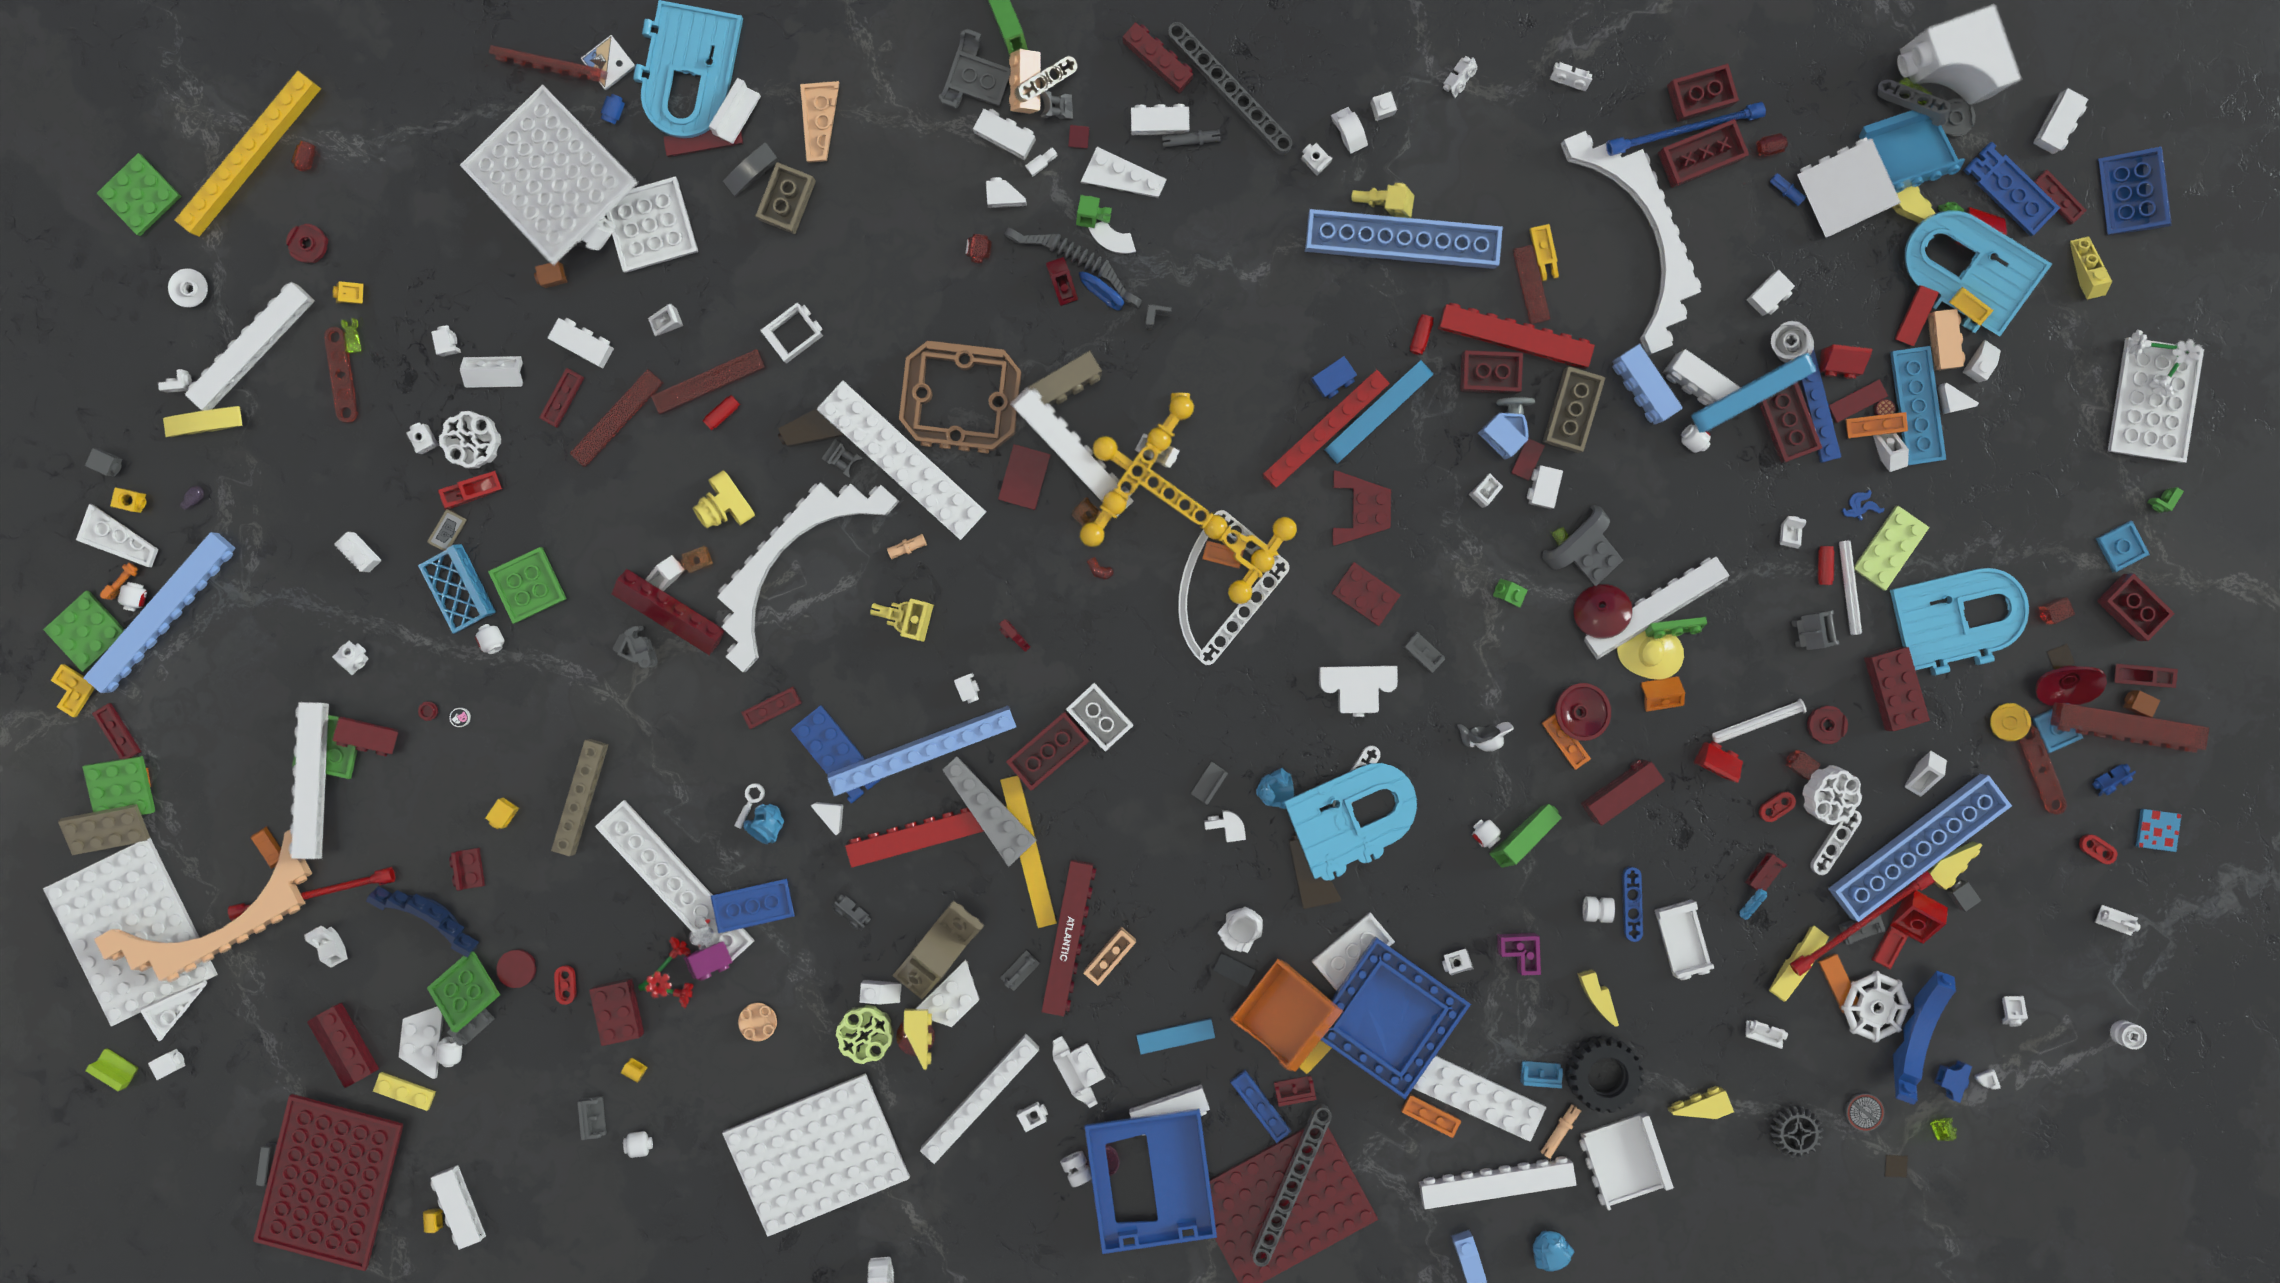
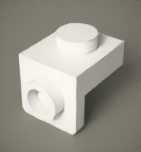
M1788 516L1781 524L1780 545L1798 549L1801 546L1802 528L1806 525V520L1800 519L1797 516Z

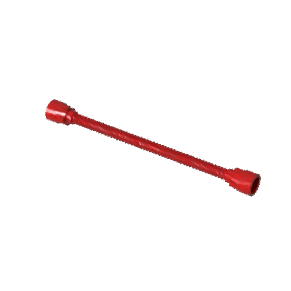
M389 867L374 872L375 874L365 878L301 893V895L306 900L371 883H378L379 885L395 882V873L393 868ZM241 903L229 906L228 916L230 920L233 921L241 916L251 904Z
M1925 871L1901 892L1887 900L1861 921L1851 925V927L1841 932V934L1831 939V941L1821 946L1811 955L1805 957L1801 955L1790 963L1792 970L1798 976L1812 968L1811 964L1893 907V905L1903 900V898L1913 893V891L1919 889L1923 891L1935 881L1931 874Z

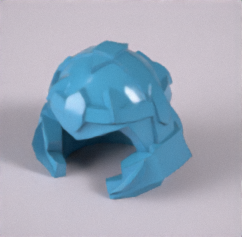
M1280 768L1272 774L1265 775L1259 782L1258 788H1256L1257 796L1267 806L1286 809L1284 801L1294 797L1291 774Z
M761 804L755 809L754 820H745L743 827L753 838L761 843H774L784 820L777 806Z
M1542 1231L1536 1237L1533 1244L1535 1265L1537 1268L1544 1269L1545 1271L1562 1269L1571 1261L1574 1249L1560 1233Z

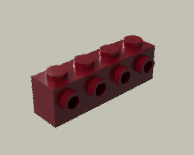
M1135 22L1124 34L1123 43L1179 94L1192 81V69L1186 63L1181 64L1177 60L1178 56L1171 50L1167 51L1163 47L1164 44L1157 37L1153 38L1150 36L1149 30L1141 24L1139 26Z

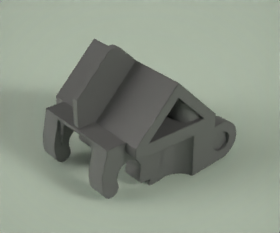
M1834 610L1801 616V620L1791 621L1792 627H1797L1799 641L1795 642V646L1806 647V650L1838 645L1839 640L1836 639L1832 615Z
M643 626L631 627L624 631L625 633L620 634L613 647L617 655L634 663L638 662L642 668H652L657 665V656L651 640L648 637H638V632L644 630Z

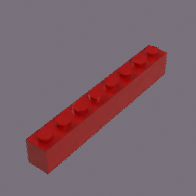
M1455 303L1446 304L1443 308L1438 326L1439 330L1581 369H1587L1590 365L1595 345L1590 344V341L1587 339H1571L1572 336L1568 334H1553V330L1546 328L1538 330L1532 324L1524 323L1520 325L1516 323V320L1505 318V320L1498 319V316L1495 314H1480L1479 310L1474 308L1465 310L1460 308L1461 305Z
M1376 370L1262 476L1276 489L1390 383Z
M966 807L960 809L961 813L953 814V811L942 814V818L935 819L934 816L923 819L924 823L916 824V821L907 823L903 829L898 830L897 827L886 829L887 833L879 835V832L868 834V838L862 840L860 837L850 839V843L846 844L845 847L852 868L984 832L969 808Z

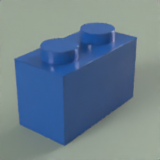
M1343 356L1312 377L1311 381L1323 398L1327 396L1332 398L1339 393L1338 388L1343 385L1346 388L1354 383L1355 380L1353 378L1357 374L1345 356Z

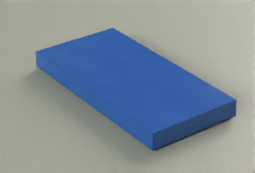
M787 879L711 896L718 934L795 916Z

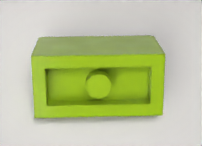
M106 1048L96 1062L89 1064L86 1072L113 1089L120 1091L127 1088L138 1067Z

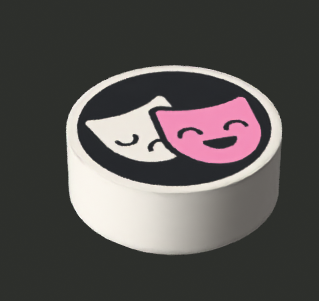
M456 708L450 713V722L456 727H464L471 720V715L465 708Z

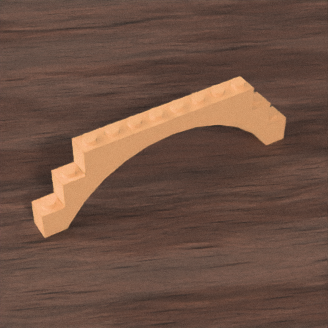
M290 830L284 833L279 860L270 881L257 900L241 916L228 925L204 937L179 943H161L144 940L123 930L111 929L94 939L103 958L116 961L125 956L131 970H140L142 972L153 967L159 981L172 982L180 977L179 974L196 969L197 964L201 962L206 963L214 959L215 954L230 950L232 948L231 945L236 942L239 944L248 940V936L252 933L257 934L266 929L265 926L270 923L276 924L282 921L283 916L286 914L298 912L300 907L306 903L296 885L305 882L307 877L312 875V872L305 859H291L289 846L292 843V835Z

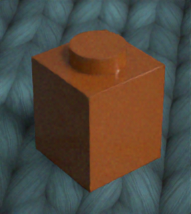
M557 261L554 265L547 263L535 267V280L543 288L567 283L562 263Z
M2131 690L2125 697L2123 707L2140 716L2153 718L2161 700L2142 691Z

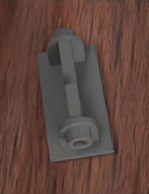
M841 895L837 899L839 904L835 902L832 906L834 912L838 916H844L849 920L848 923L852 928L862 931L865 927L862 923L867 925L871 920L868 917L869 914L860 907L854 912L852 909L856 904L847 896Z
M1026 950L1000 979L1004 981V985L1007 988L1015 991L1040 962Z

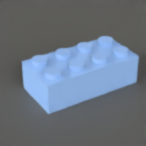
M1640 344L1612 361L1614 371L1622 376L1624 386L1628 391L1633 392L1635 402L1639 407H1643L1646 412L1645 417L1650 423L1653 422L1655 425L1663 422L1683 408Z

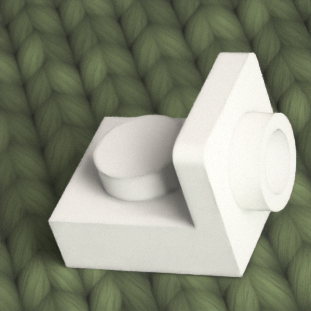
M178 369L177 378L166 379V382L158 383L159 391L166 393L188 391L192 379L188 371Z
M2004 996L2002 998L2005 1013L2002 1023L2009 1024L2011 1027L2022 1025L2028 1019L2024 996Z

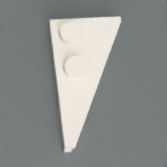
M203 980L141 1008L140 1012L158 1041L164 1038L166 1033L187 1010L193 1000L207 985V981Z

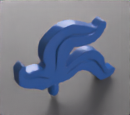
M1868 490L1867 493H1854L1849 499V505L1852 509L1846 510L1843 508L1842 512L1846 517L1858 516L1861 521L1863 520L1861 514L1865 513L1868 509L1876 513H1882L1884 508H1879L1872 501L1866 502L1861 507V501L1869 499L1872 492Z

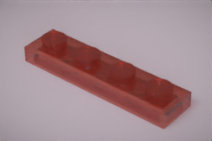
M1532 244L1516 248L1513 252L1530 324L1550 320L1534 246Z

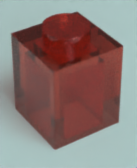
M2059 597L2039 607L2041 611L2040 617L2046 624H2056L2075 615L2068 597Z
M1800 750L1793 751L1788 756V762L1786 763L1788 768L1807 780L1811 779V774L1821 765Z

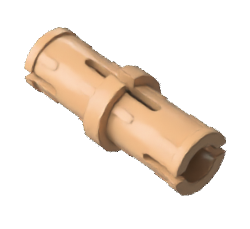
M923 534L909 540L904 539L902 543L887 548V551L892 560L906 553L911 554V551L926 546L927 543Z

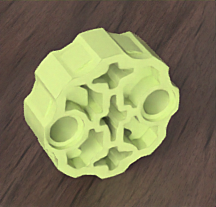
M866 1004L858 1008L853 1007L844 1015V1018L837 1026L836 1037L838 1038L839 1050L844 1056L853 1059L855 1063L865 1064L866 1062L877 1061L885 1055L888 1047L893 1042L894 1032L888 1014L880 1011L874 1005ZM855 1014L858 1016L859 1021L854 1023L850 1020L849 1016ZM873 1016L872 1023L867 1026L866 1024L870 1022V1018ZM878 1020H879V1021H884V1022H885L884 1025H883V1026H882V1025H879V1026H878V1025H877ZM870 1031L868 1036L859 1038L862 1032ZM851 1042H852V1043H853L852 1048H851V1047H848V1048H847V1047L845 1046L847 1043H851ZM863 1042L864 1044L860 1046V1052H858V1045ZM871 1047H880L881 1053H873Z

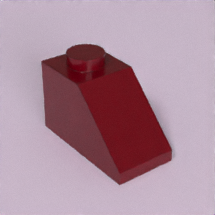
M1064 257L1047 262L1046 266L1060 306L1078 300Z

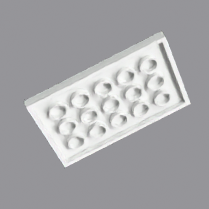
M2130 337L2125 338L2108 452L2186 463L2204 349L2197 352L2201 357L2198 361L2192 359V365L2187 366L2185 361L2179 365L2169 383L2174 391L2173 396L2169 397L2161 395V392L2158 394L2152 392L2154 388L2150 387L2149 383L2153 379L2161 381L2169 374L2178 358L2173 355V350L2150 347L2142 349L2141 355L2129 354V350L2132 347L2128 346V342L2133 341V339ZM2151 341L2152 343L2168 344V343H2162V342Z

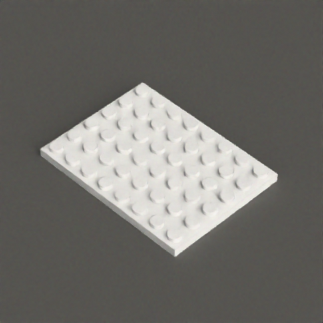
M543 84L460 164L553 265L638 183Z
M151 838L129 846L43 888L110 1026H114L141 1013L142 1007L218 975L210 960L206 963L201 962L197 964V968L190 972L179 974L180 977L172 982L159 981L153 967L141 972L140 970H131L125 956L116 961L104 959L94 940L111 929H120L144 940L161 943H179L200 938Z
M866 1073L734 1126L722 1133L767 1237L910 1179V1175Z

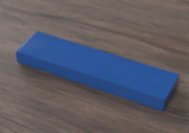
M1246 1070L1230 1081L1276 1143L1292 1132Z

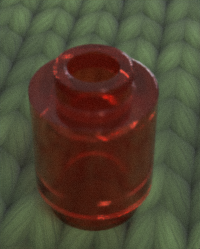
M1781 133L1762 137L1761 140L1757 141V151L1760 156L1782 153L1788 146L1787 138Z
M300 141L299 145H296L291 160L295 169L306 172V169H311L316 154V146L304 141Z

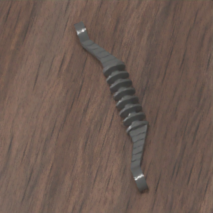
M1007 227L1004 235L1019 244L1043 245L1049 248L1051 252L1058 248L1057 255L1065 252L1064 259L1071 255L1072 263L1078 259L1077 266L1080 267L1085 263L1084 270H1087L1090 266L1092 267V274L1098 270V277L1111 282L1125 302L1137 308L1141 305L1142 300L1126 292L1108 260L1103 264L1101 263V256L1094 260L1095 253L1087 256L1088 249L1081 253L1080 245L1076 249H1074L1075 242L1073 241L1067 245L1068 238L1061 242L1060 234L1023 236L1019 232Z

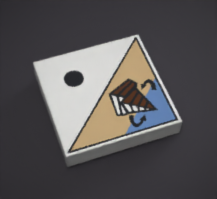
M612 35L581 58L605 90L635 69L634 63Z

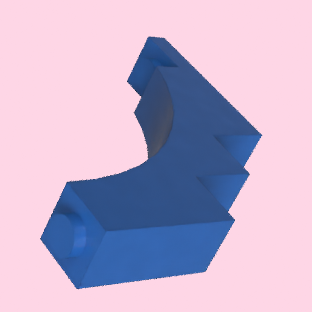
M1936 971L1915 996V1013L1903 1026L1904 1042L1893 1054L1895 1096L1897 1099L1913 1105L1918 1100L1917 1084L1922 1080L1925 1056L1932 1033L1942 1011L1956 992L1955 977Z

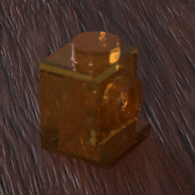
M1086 497L1073 510L1071 515L1084 526L1090 522L1094 523L1101 512ZM1086 511H1089L1092 516H1088Z
M705 546L681 554L683 557L681 560L682 566L685 570H688V573L714 565ZM696 557L700 558L699 564L694 563Z

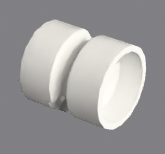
M1585 896L1583 901L1584 921L1596 922L1599 919L1600 922L1604 923L1613 922L1615 915L1613 898L1602 897L1600 900H1597L1596 897Z
M2119 1020L2111 1026L2110 1035L2112 1040L2127 1048L2139 1049L2147 1040L2145 1030L2141 1026L2129 1021Z
M1083 1151L1072 1153L1060 1161L1064 1172L1069 1173L1067 1178L1072 1187L1080 1186L1092 1179L1091 1169L1089 1165H1086L1087 1160Z

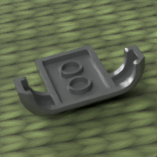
M966 29L960 34L959 47L942 94H939V98L942 104L953 108H958L963 95L1000 107L1009 82L1011 68L977 57L981 43V34Z
M1592 505L1590 507L1593 510L1592 515L1559 547L1551 551L1544 550L1542 558L1552 569L1564 568L1574 561L1591 584L1597 586L1623 559L1603 535L1610 524V518L1600 506Z

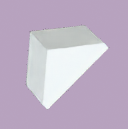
M672 304L666 305L648 318L655 336L683 326L677 308Z
M1948 383L1940 384L1937 388L1943 414L1976 407L1979 404Z
M1489 473L1469 495L1483 508L1490 504L1503 486Z
M816 802L811 806L835 835L841 832L843 804Z

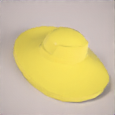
M1643 631L1617 647L1618 658L1628 670L1650 679L1658 680L1671 677L1681 668L1684 659L1683 646L1676 636H1672V634L1655 639L1654 636H1646V632Z

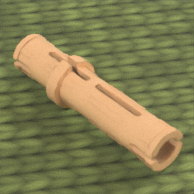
M1573 1104L1570 1105V1108L1564 1117L1559 1119L1560 1123L1540 1151L1542 1154H1545L1550 1159L1552 1158V1155L1569 1129L1574 1127L1573 1123L1582 1112L1581 1109Z

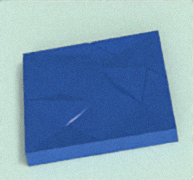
M1374 937L1331 998V1001L1341 1008L1343 1012L1321 1041L1406 1099L1471 1004L1380 939Z

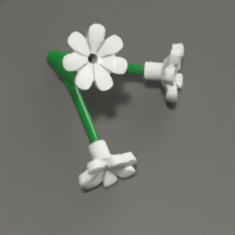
M2136 330V333L2132 334L2133 341L2128 342V346L2132 347L2129 350V354L2141 355L2142 349L2156 347L2172 349L2173 355L2178 357L2175 365L2163 380L2153 379L2149 383V386L2154 388L2152 392L2156 394L2161 392L2163 396H2173V387L2169 383L2179 365L2185 361V364L2190 366L2193 363L2192 359L2198 361L2201 357L2197 354L2201 350V346H2195L2193 340H2188L2187 344L2180 341L2177 345L2152 343L2146 340L2147 336L2142 331Z

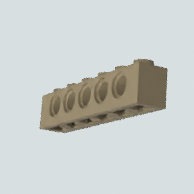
M593 739L584 741L551 851L566 856L576 854L609 744Z

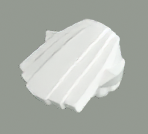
M1248 907L1239 908L1226 913V923L1219 930L1218 935L1228 949L1248 953L1254 940L1262 935L1263 920L1252 909Z

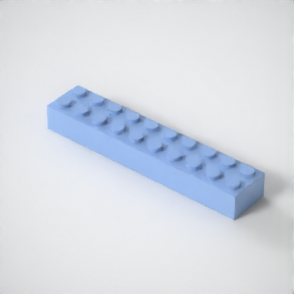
M1310 209L1307 221L1305 252L1496 269L1500 261L1503 227Z
M1979 774L1828 889L1850 919L1859 922L2012 805L1989 775Z

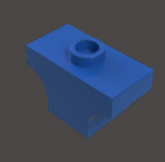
M1959 1060L1951 1067L1940 1065L1934 1083L1945 1088L1946 1097L1960 1103L1964 1090L1969 1085L1968 1078L1972 1066Z

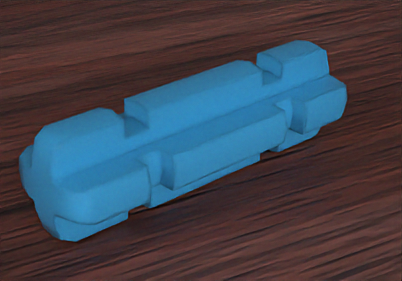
M1758 889L1755 895L1745 904V907L1740 910L1739 916L1745 920L1749 919L1751 914L1762 904L1761 902L1767 898V892L1763 889Z

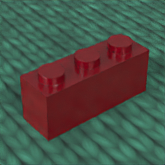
M339 716L332 741H336V745L348 747L349 744L356 746V749L367 752L368 749L376 751L375 754L387 756V754L393 753L398 730Z

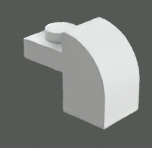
M1349 107L1331 115L1332 121L1341 133L1343 144L1350 153L1368 146L1364 129L1355 112L1352 113Z
M1143 434L1135 451L1139 452L1142 448L1146 447L1147 434ZM1169 446L1159 455L1157 454L1155 462L1164 467L1171 468L1177 459L1179 450ZM1150 450L1144 451L1143 455L1145 457L1153 458V453Z
M1222 810L1223 818H1219V815L1209 816L1208 820H1204L1206 830L1224 827L1226 842L1246 840L1243 822L1232 811Z
M320 926L305 934L306 942L317 948L320 961L330 968L348 959L345 946L338 933L332 927L326 929Z

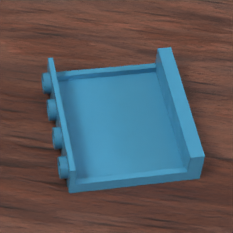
M1913 110L1866 125L1862 128L1859 135L1860 139L1867 137L1868 140H1873L1896 193L1910 186L1917 187L1928 180L1935 181L1946 174L1953 175L1960 171L1965 161L1964 158L1958 160L1941 125H1933L1929 116Z

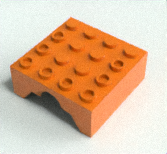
M1277 959L1230 1020L1266 1046L1285 1068L1296 1072L1343 1010L1289 964Z

